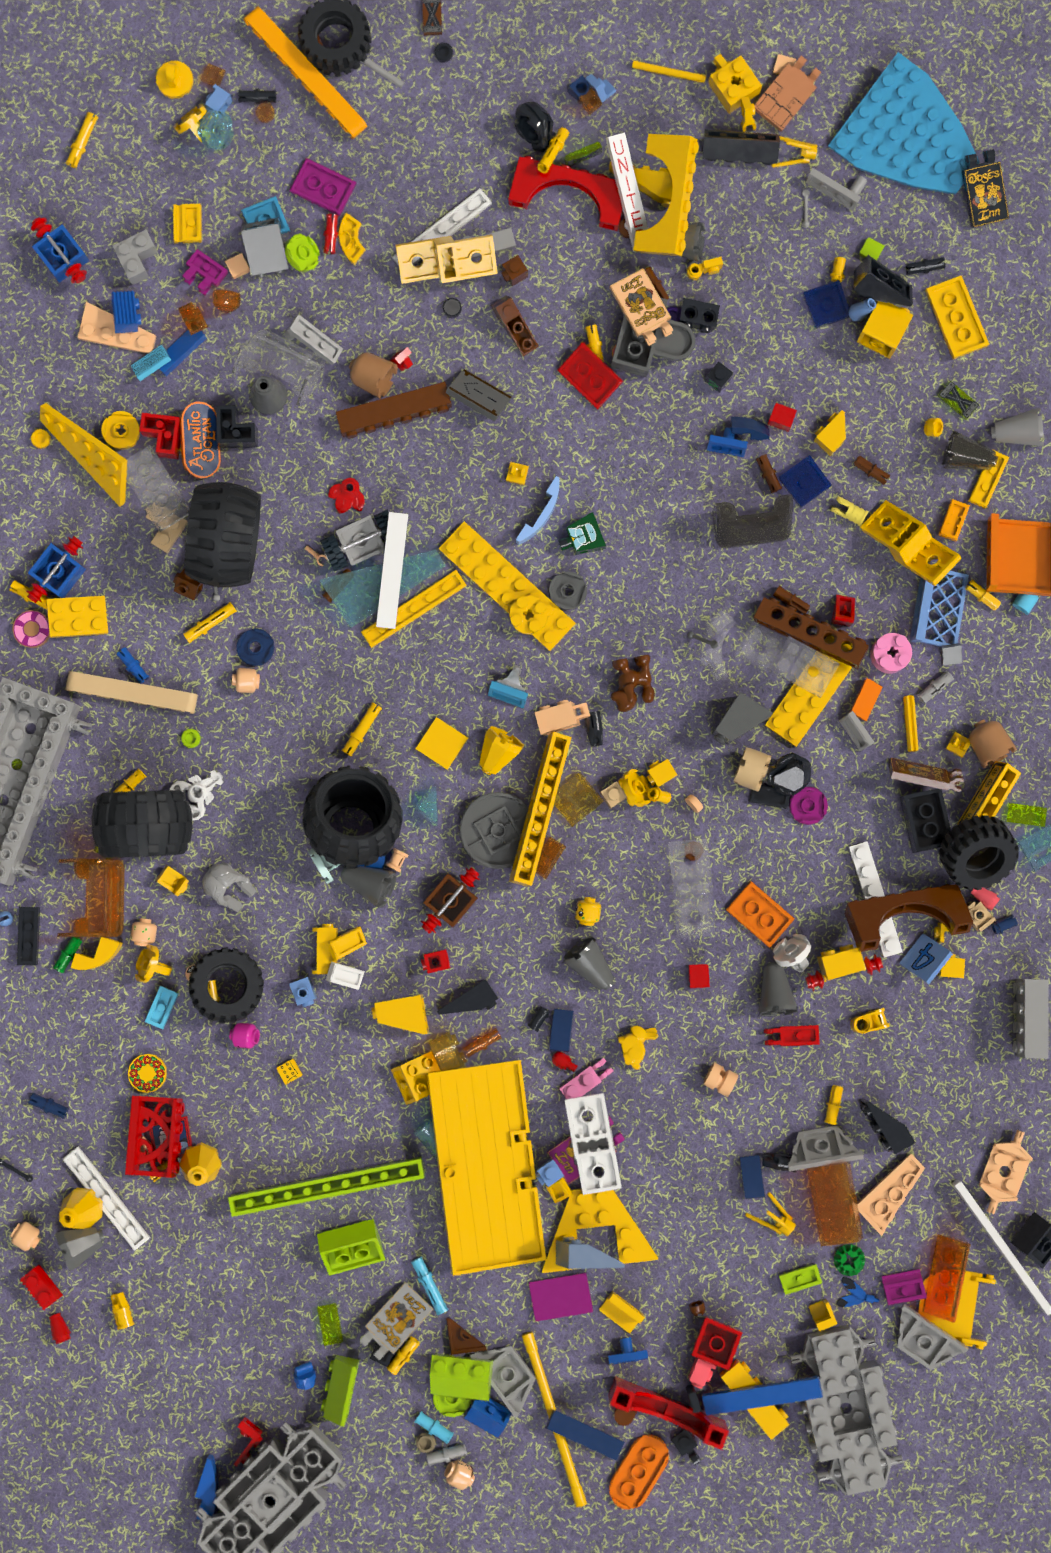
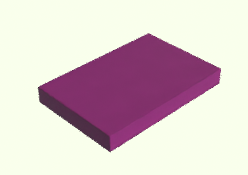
M306 158L289 191L340 216L357 183Z
M587 1272L529 1281L535 1322L593 1312Z

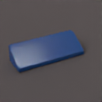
M192 325L166 350L171 361L159 368V370L165 376L170 374L207 339L205 334L195 325Z

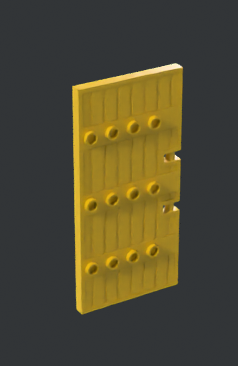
M521 1060L426 1073L451 1274L455 1276L545 1261L546 1254L537 1187L532 1186V1180L536 1179L531 1140L526 1139V1133H530ZM518 1134L519 1141L515 1142L514 1135ZM524 1181L525 1188H521L520 1182Z

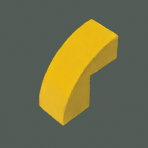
M101 937L95 957L75 953L71 968L88 970L101 967L117 955L123 943L107 937Z

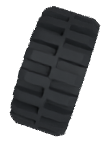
M318 0L314 3L313 8H307L306 15H302L300 19L301 24L298 27V37L302 53L319 72L323 70L324 74L329 76L331 73H335V76H341V72H345L347 75L351 73L352 68L357 70L360 67V61L365 62L367 59L366 53L369 54L371 49V34L366 15L363 11H360L359 6L356 4L352 5L350 0H324L321 3ZM330 25H343L352 31V37L349 42L340 48H326L318 42V35L324 28Z
M981 815V817L972 816L971 819H964L959 825H954L952 830L946 833V839L942 840L939 856L942 865L956 885L969 890L973 888L975 890H982L983 887L989 888L994 883H1000L1002 878H1006L1010 874L1009 871L1014 869L1015 862L1018 860L1019 846L1003 821L993 816ZM988 847L981 855L970 858L976 851Z
M228 947L220 950L214 949L210 951L209 954L203 955L196 962L190 974L189 996L194 1008L199 1011L200 1015L208 1018L209 1021H216L219 1024H231L245 1019L255 1010L262 997L264 986L262 971L258 968L257 962L249 957V954L246 952L242 953L239 949H228ZM221 968L236 970L244 980L245 988L242 996L230 1004H222L215 1001L208 992L210 976Z

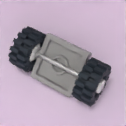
M388 509L374 515L379 527L378 529H376L369 515L336 530L342 544L341 548L334 534L320 540L324 553L334 572L348 566L343 555L344 552L351 566L385 550L380 536L382 533L386 541Z

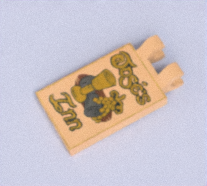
M644 268L610 285L611 292L636 336L643 335L648 346L654 344L656 340L652 332L653 330L660 327L665 337L672 334L673 328L667 322L671 319V316Z

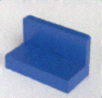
M490 1398L489 1401L474 1399L471 1408L464 1418L498 1438L506 1428L512 1413L509 1409Z

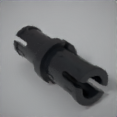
M255 89V91L238 90V101L255 102L256 104H260V102L277 103L276 90L260 91V89Z
M944 257L931 260L926 258L920 262L906 263V270L908 269L906 271L907 276L922 272L928 274L929 271L945 269L946 264L943 263L945 259Z

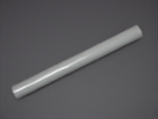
M342 42V44L340 45V47L346 45V43H345V42ZM369 58L363 63L399 88H402L405 82Z

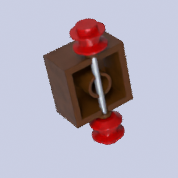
M465 867V875H459L463 883H459L448 873L423 902L435 912L434 915L426 914L428 917L426 921L421 920L423 923L421 927L429 934L432 931L436 934V926H442L439 920L441 918L454 928L478 900L466 888V885L475 887L473 882L480 880L478 878L480 874L472 867L469 870Z

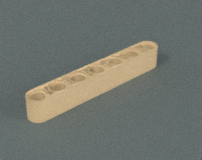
M73 671L68 673L65 688L66 691L70 692L75 691L86 695L92 694L97 695V697L114 698L115 700L125 702L131 701L141 705L148 704L153 707L169 708L180 712L186 711L191 714L195 713L198 695L194 693Z

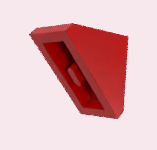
M836 595L831 623L850 627L855 619V598Z

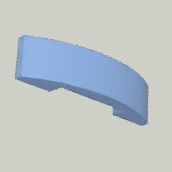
M556 476L546 491V496L551 499L534 526L531 527L525 524L516 539L518 545L535 536L549 520L559 495V477Z

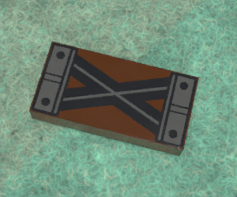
M422 0L424 35H442L441 0Z

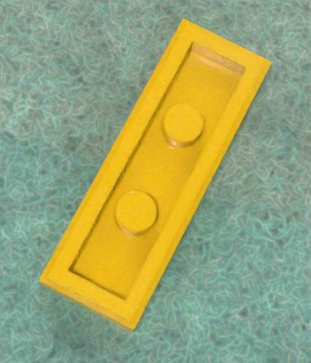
M993 449L991 450L968 500L969 502L984 509L987 508L1007 464L1008 456Z

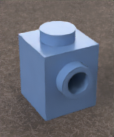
M310 977L289 984L297 1006L302 1004L304 1008L314 1004L313 1000L317 999Z
M553 1159L548 1160L535 1169L538 1173L536 1178L541 1185L545 1184L547 1187L564 1176Z

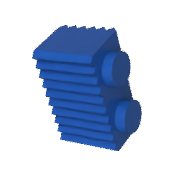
M134 291L112 292L115 333L138 332V325H141V315L136 313V310L140 309L139 298H135Z

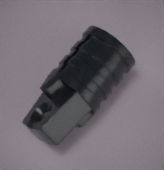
M589 712L590 717L585 718L584 721L591 747L602 746L603 728L601 712Z
M779 1152L763 1153L762 1166L787 1172H797V1170L789 1171L788 1163L791 1160L792 1154Z

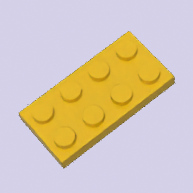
M962 275L926 288L925 292L952 359L989 346L988 339Z

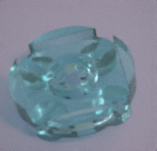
M208 111L197 129L198 136L201 137L203 144L214 150L228 147L234 136V131H231L232 119L225 112ZM217 126L218 134L215 133V127Z

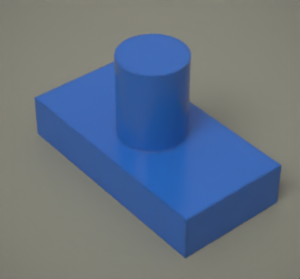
M728 427L724 429L723 437L710 435L707 450L744 457L748 442L734 439L735 434H732L731 428Z
M631 1338L619 1339L622 1354L608 1356L609 1365L648 1359L647 1350L633 1352Z

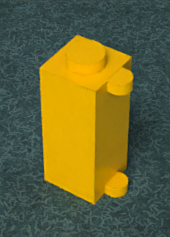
M322 924V928H312V932H317V970H312V974H328L331 962L338 963V960H333L327 942L338 937V928H333L334 924Z

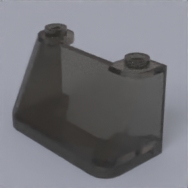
M792 494L781 495L776 498L774 512L737 516L733 504L729 502L715 503L712 518L717 545L721 548H733L787 540L791 535Z

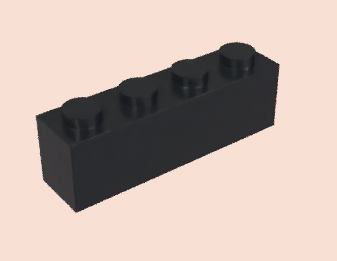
M705 129L702 159L708 161L725 160L730 163L743 161L747 164L754 162L764 165L777 164L780 134Z

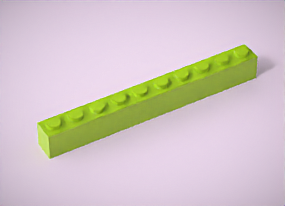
M421 1156L232 1194L228 1197L231 1217L423 1179L426 1175Z

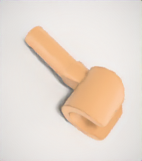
M309 546L305 547V550L317 559L318 565L323 566L319 563L320 557H324L328 561L325 555L316 553Z

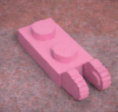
M604 1058L593 1066H589L559 1088L566 1099L582 1097L613 1072L612 1068H608L598 1076L594 1071L605 1064L606 1060Z

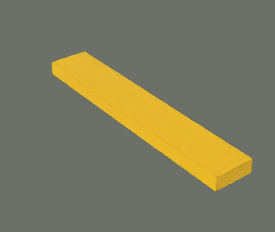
M455 570L398 607L395 629L376 627L375 622L361 631L370 647L373 648L467 585L458 571Z

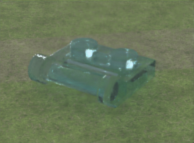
M1051 824L1017 842L1034 872L1039 871L1040 867L1051 862V853L1037 861L1034 857L1036 854L1051 847Z

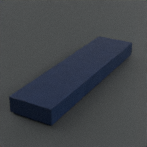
M553 1409L546 1425V1429L616 1461L625 1443Z

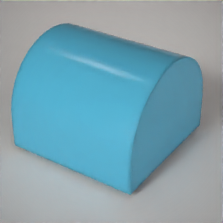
M1018 594L1012 606L1028 615L1039 597L1037 595Z

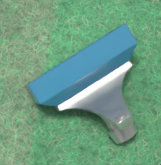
M515 665L507 678L492 681L488 696L524 708L528 693L525 692V689L519 682L520 666Z

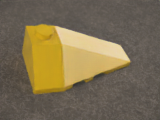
M610 161L609 171L614 174L612 163ZM633 165L639 191L668 208L673 190L669 170L660 167L659 171L650 169V166L643 165L641 168H636Z

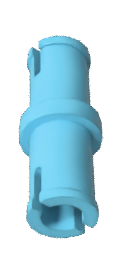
M422 1411L415 1420V1423L429 1431L428 1434L431 1436L432 1434L446 1444L449 1443L454 1434L440 1425V1421L433 1420Z

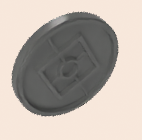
M492 792L475 799L464 811L459 827L460 840L468 856L479 865L487 868L504 869L512 867L529 807L518 797L504 792Z

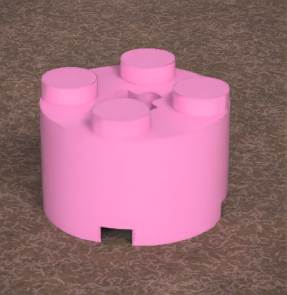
M888 633L881 636L873 644L870 652L872 664L886 674L899 672L908 665L912 657L911 644L904 635L898 633ZM891 649V652H894L895 655L891 656L887 652Z

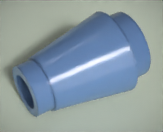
M869 298L851 305L848 312L850 318L855 322L863 321L876 308V302Z

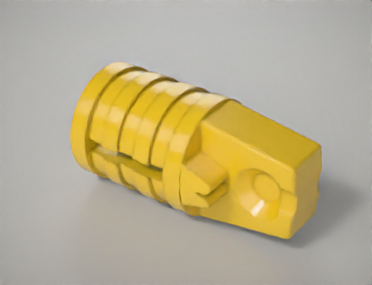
M124 1292L111 1295L112 1312L117 1330L135 1325Z

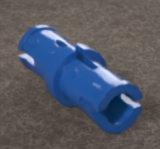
M126 647L121 649L122 652L118 651L116 655L126 665V670L133 674L139 684L144 683L145 679H149V675L139 665L140 662L134 659Z

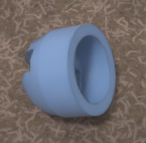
M0 912V918L7 915L9 919L0 922L1 926H9L13 922V916L10 912Z

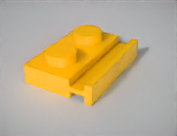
M173 204L174 242L202 243L201 204Z

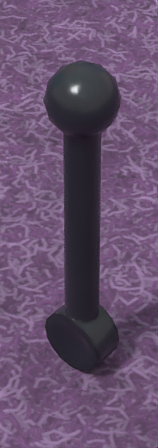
M0 1159V1165L24 1177L27 1182L33 1181L32 1175H26Z

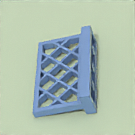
M949 571L944 576L946 581L941 585L937 584L934 590V585L920 577L909 641L940 647L950 645L942 638L949 631L953 636L952 644L958 643L966 596L965 587L968 584L969 578L968 574ZM955 577L963 578L962 586L956 589L951 581ZM948 583L953 593L946 597L941 587ZM938 591L943 598L937 604L932 599V593ZM954 594L959 599V605L953 608L948 600ZM945 601L950 611L943 615L937 606ZM934 609L940 618L932 623L929 618V612ZM951 613L956 618V623L952 626L945 619ZM942 620L947 629L940 634L934 625ZM932 628L936 634V637L932 640L925 639L926 630Z

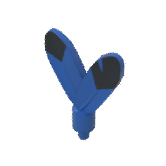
M842 1278L845 1288L854 1295L840 1298L836 1302L837 1306L850 1307L864 1301L869 1303L879 1302V1299L874 1298L875 1296L866 1294L852 1279Z

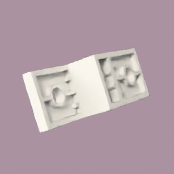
M604 1093L565 1099L575 1159H577L583 1195L621 1189V1180ZM588 1110L593 1113L591 1121H585L582 1118L584 1111ZM600 1166L604 1169L605 1173L602 1177L594 1175L593 1170L595 1167Z

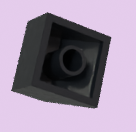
M1034 1212L1026 1219L1020 1231L1015 1233L1010 1243L1042 1269L1051 1259V1224Z

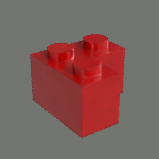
M142 413L139 431L143 437L157 438L156 453L159 457L178 460L181 444L180 417Z

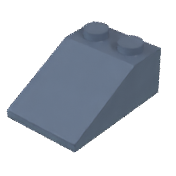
M563 1237V1240H556V1265L567 1269L625 1268L624 1263L588 1244L582 1243L581 1239Z

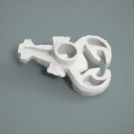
M213 770L211 771L210 778L201 780L198 775H195L188 779L193 784H189L186 781H176L171 785L170 790H181L184 793L186 790L188 791L189 800L197 803V805L190 804L192 821L199 820L206 811L204 800L206 805H209L214 798L210 791L213 790L215 784H223V776L220 772Z

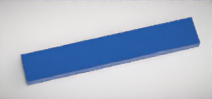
M819 1376L702 1395L706 1416L823 1398Z

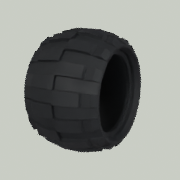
M344 766L334 773L330 771L322 776L318 783L309 791L303 807V828L306 837L310 840L311 847L319 856L323 855L327 862L335 866L337 864L345 865V868H356L358 865L368 866L376 863L379 857L385 856L394 847L403 822V810L400 806V799L393 786L388 785V780L380 773L374 774L370 772L369 768L362 766L359 769ZM346 807H355L369 815L373 823V831L365 835L349 836L336 831L330 826L329 822L338 810Z
M181 790L101 793L97 796V804L93 807L91 817L94 843L99 849V854L104 858L181 855L188 850L187 843L191 841L193 831L189 801H186V794Z

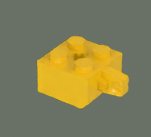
M721 54L714 57L713 63L717 68L710 75L708 83L726 111L730 114L741 107V97L748 96L749 100L758 96L762 85L741 55L731 62L730 60L726 61Z

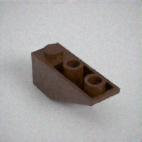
M505 295L490 305L523 357L539 347L511 297Z

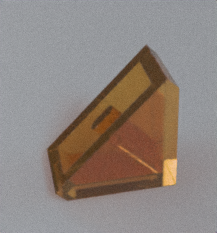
M549 837L541 850L536 873L547 879L566 846Z

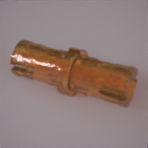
M494 1028V1030L482 1037L481 1035L478 1036L477 1040L463 1046L465 1052L472 1048V1050L466 1053L468 1058L482 1049H488L487 1046L502 1039L500 1034L492 1037L499 1033L497 1028Z

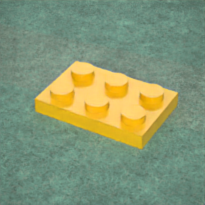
M105 596L46 599L50 638L108 634Z

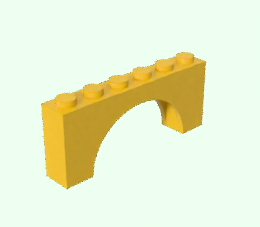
M648 134L646 154L660 158L667 166L672 178V198L668 210L656 225L647 230L635 232L633 251L645 254L682 256L686 246L684 238L685 232L688 230L687 216L691 209L690 193L693 191L692 178L696 170L695 156L699 149L698 139L686 135Z

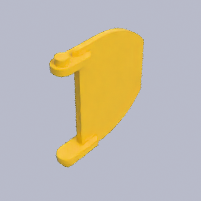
M959 1269L937 1272L923 1281L927 1298L920 1300L918 1313L964 1345L973 1346L975 1344L977 1349H984V1346H987V1341L971 1338L979 1282L995 1284L994 1275L986 1274V1277H983L982 1273Z

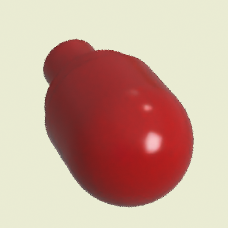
M560 1051L553 1054L552 1062L555 1066L562 1070L576 1071L578 1066L571 1062L572 1058L569 1055Z

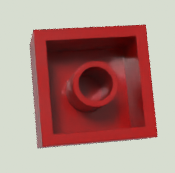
M705 1316L691 1355L729 1370L743 1332Z

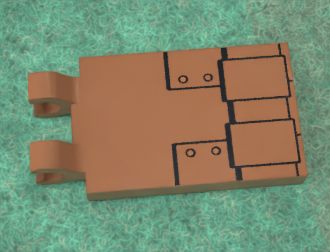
M800 56L793 67L787 64L754 105L755 111L780 132L783 131L817 88L813 83L819 77L821 71L815 68L808 77L800 70L807 61L803 56Z

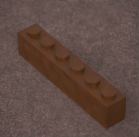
M441 382L336 411L341 434L343 437L351 439L357 437L358 433L361 432L366 434L373 433L379 427L384 429L391 428L397 422L402 424L409 423L415 417L427 418L433 412L445 413L449 411V408H452L450 397L446 394V383Z

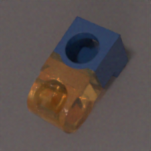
M583 75L569 85L568 92L582 105L589 115L602 106L599 96Z

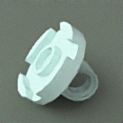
M313 848L309 850V855H314L311 858L322 877H327L324 879L325 882L329 884L334 881L329 871L341 864L335 866L327 862L323 855L319 856Z

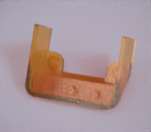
M59 859V863H74L75 875L79 879L87 880L86 918L76 919L73 925V933H57V937L120 936L124 928L125 869L123 863L120 860Z

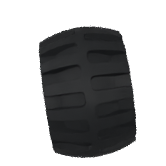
M229 482L205 483L194 488L186 532L184 560L186 576L197 582L214 587H237L251 583L259 534L260 494L247 487Z

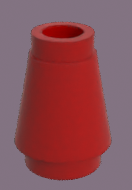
M61 1313L50 1316L52 1340L59 1344L71 1339V1331Z

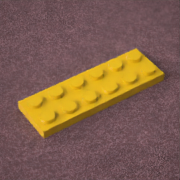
M827 636L824 641L830 644L834 642V638ZM844 644L841 649L848 652L852 647L849 644ZM816 651L765 726L797 747L852 667Z

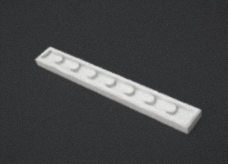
M955 1180L951 1183L1043 1313L1050 1315L1051 1306L963 1183Z

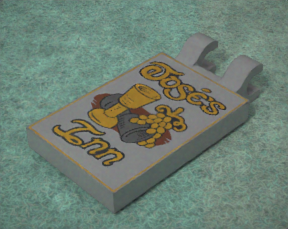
M405 1282L367 1323L365 1327L369 1331L360 1342L366 1347L374 1339L381 1346L374 1354L380 1361L388 1351L394 1354L434 1309Z

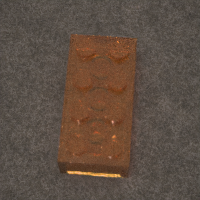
M850 1161L807 1168L820 1245L830 1246L860 1242L863 1239Z

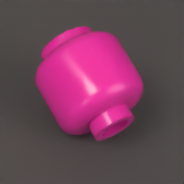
M237 1023L230 1030L229 1038L235 1047L251 1049L258 1044L260 1032L254 1024Z

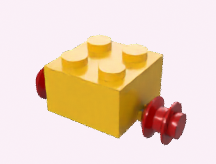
M853 944L839 947L840 951L837 952L832 949L820 952L821 956L817 957L821 973L817 970L815 975L812 976L807 973L808 977H805L806 986L814 991L817 986L823 989L826 980L859 971H866L870 975H872L873 970H877L880 973V968H883L882 960L873 954V959H868L865 956L863 961L861 952Z

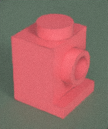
M696 1357L688 1376L689 1381L692 1382L691 1385L702 1389L706 1382H710L713 1374L711 1368L716 1369V1365Z

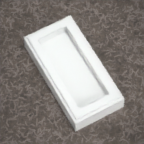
M331 962L326 981L359 990L365 971Z

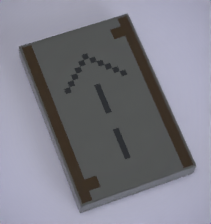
M466 369L461 371L446 391V394L494 422L512 399V396Z

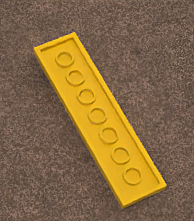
M465 521L438 548L508 614L512 604L519 597L534 596L539 598L546 605L548 618L545 626L531 635L547 650L551 651L576 624ZM531 610L523 613L526 616V620L534 617Z

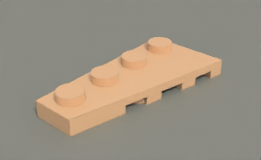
M86 302L78 339L149 354L154 349L156 336L139 327L138 332L115 333L113 314Z
M909 1153L854 1206L881 1236L894 1218L900 1205L905 1201V1197L910 1189L913 1188L925 1169L924 1166Z

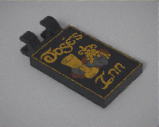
M994 149L983 151L984 163L977 164L976 154L965 156L967 169L962 170L971 228L1010 219L1001 163L995 162Z

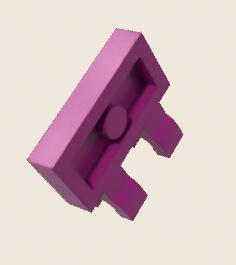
M197 249L186 262L189 269L182 277L187 284L191 285L197 274L202 276L204 280L197 287L200 289L199 292L205 296L212 284L218 287L228 274V270Z

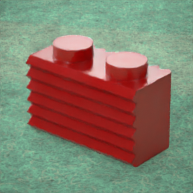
M40 1264L20 1279L25 1288H28L27 1291H30L32 1297L35 1298L37 1304H40L39 1307H42V1310L47 1309L63 1296Z

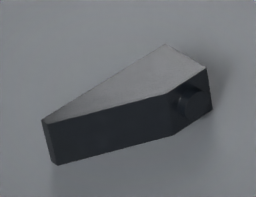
M485 979L438 1010L437 1013L442 1015L482 1010L485 1007L489 1010L497 1005L496 1000L498 997Z

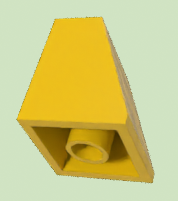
M878 301L857 343L890 359L903 337L913 314L904 307L899 308L892 303Z
M423 994L374 1003L375 1007H372L373 1019H377V1023L420 1034L429 1033Z

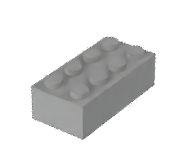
M1016 979V982L1013 984V993L1016 994V1002L1013 1003V1013L1016 1014V1021L1013 1022V1032L1016 1033V1041L1013 1042V1052L1016 1053V1056L1022 1058L1048 1059L1049 980Z

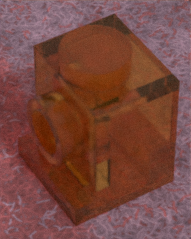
M192 302L178 308L191 335L208 328L199 307L195 309Z

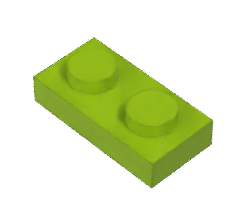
M816 1263L779 1274L785 1295L822 1284Z

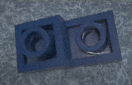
M731 417L732 434L750 433V440L761 441L770 439L769 426L765 423L745 417Z
M554 1009L550 1040L551 1051H570L574 1011Z
M760 1156L740 1157L745 1199L764 1198L765 1192Z

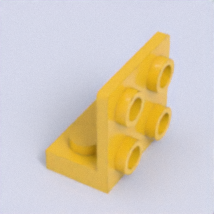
M431 1051L391 1069L406 1105L429 1096L426 1073L440 1071Z

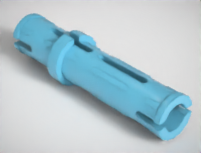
M422 1256L414 1259L411 1264L436 1314L440 1315L446 1312L448 1307L433 1281L432 1272H429Z

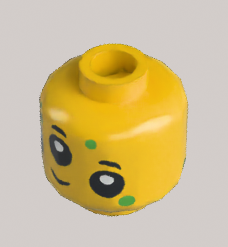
M584 897V900L577 902L575 918L579 921V924L594 926V923L599 922L601 904L595 902L596 898Z

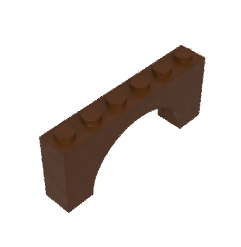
M945 884L934 888L927 887L917 891L910 890L905 893L889 894L878 898L871 897L860 901L853 900L847 903L844 913L859 952L878 949L881 940L880 926L886 920L898 914L920 913L931 916L940 921L949 930L951 936L970 932L974 922L960 888L956 884Z

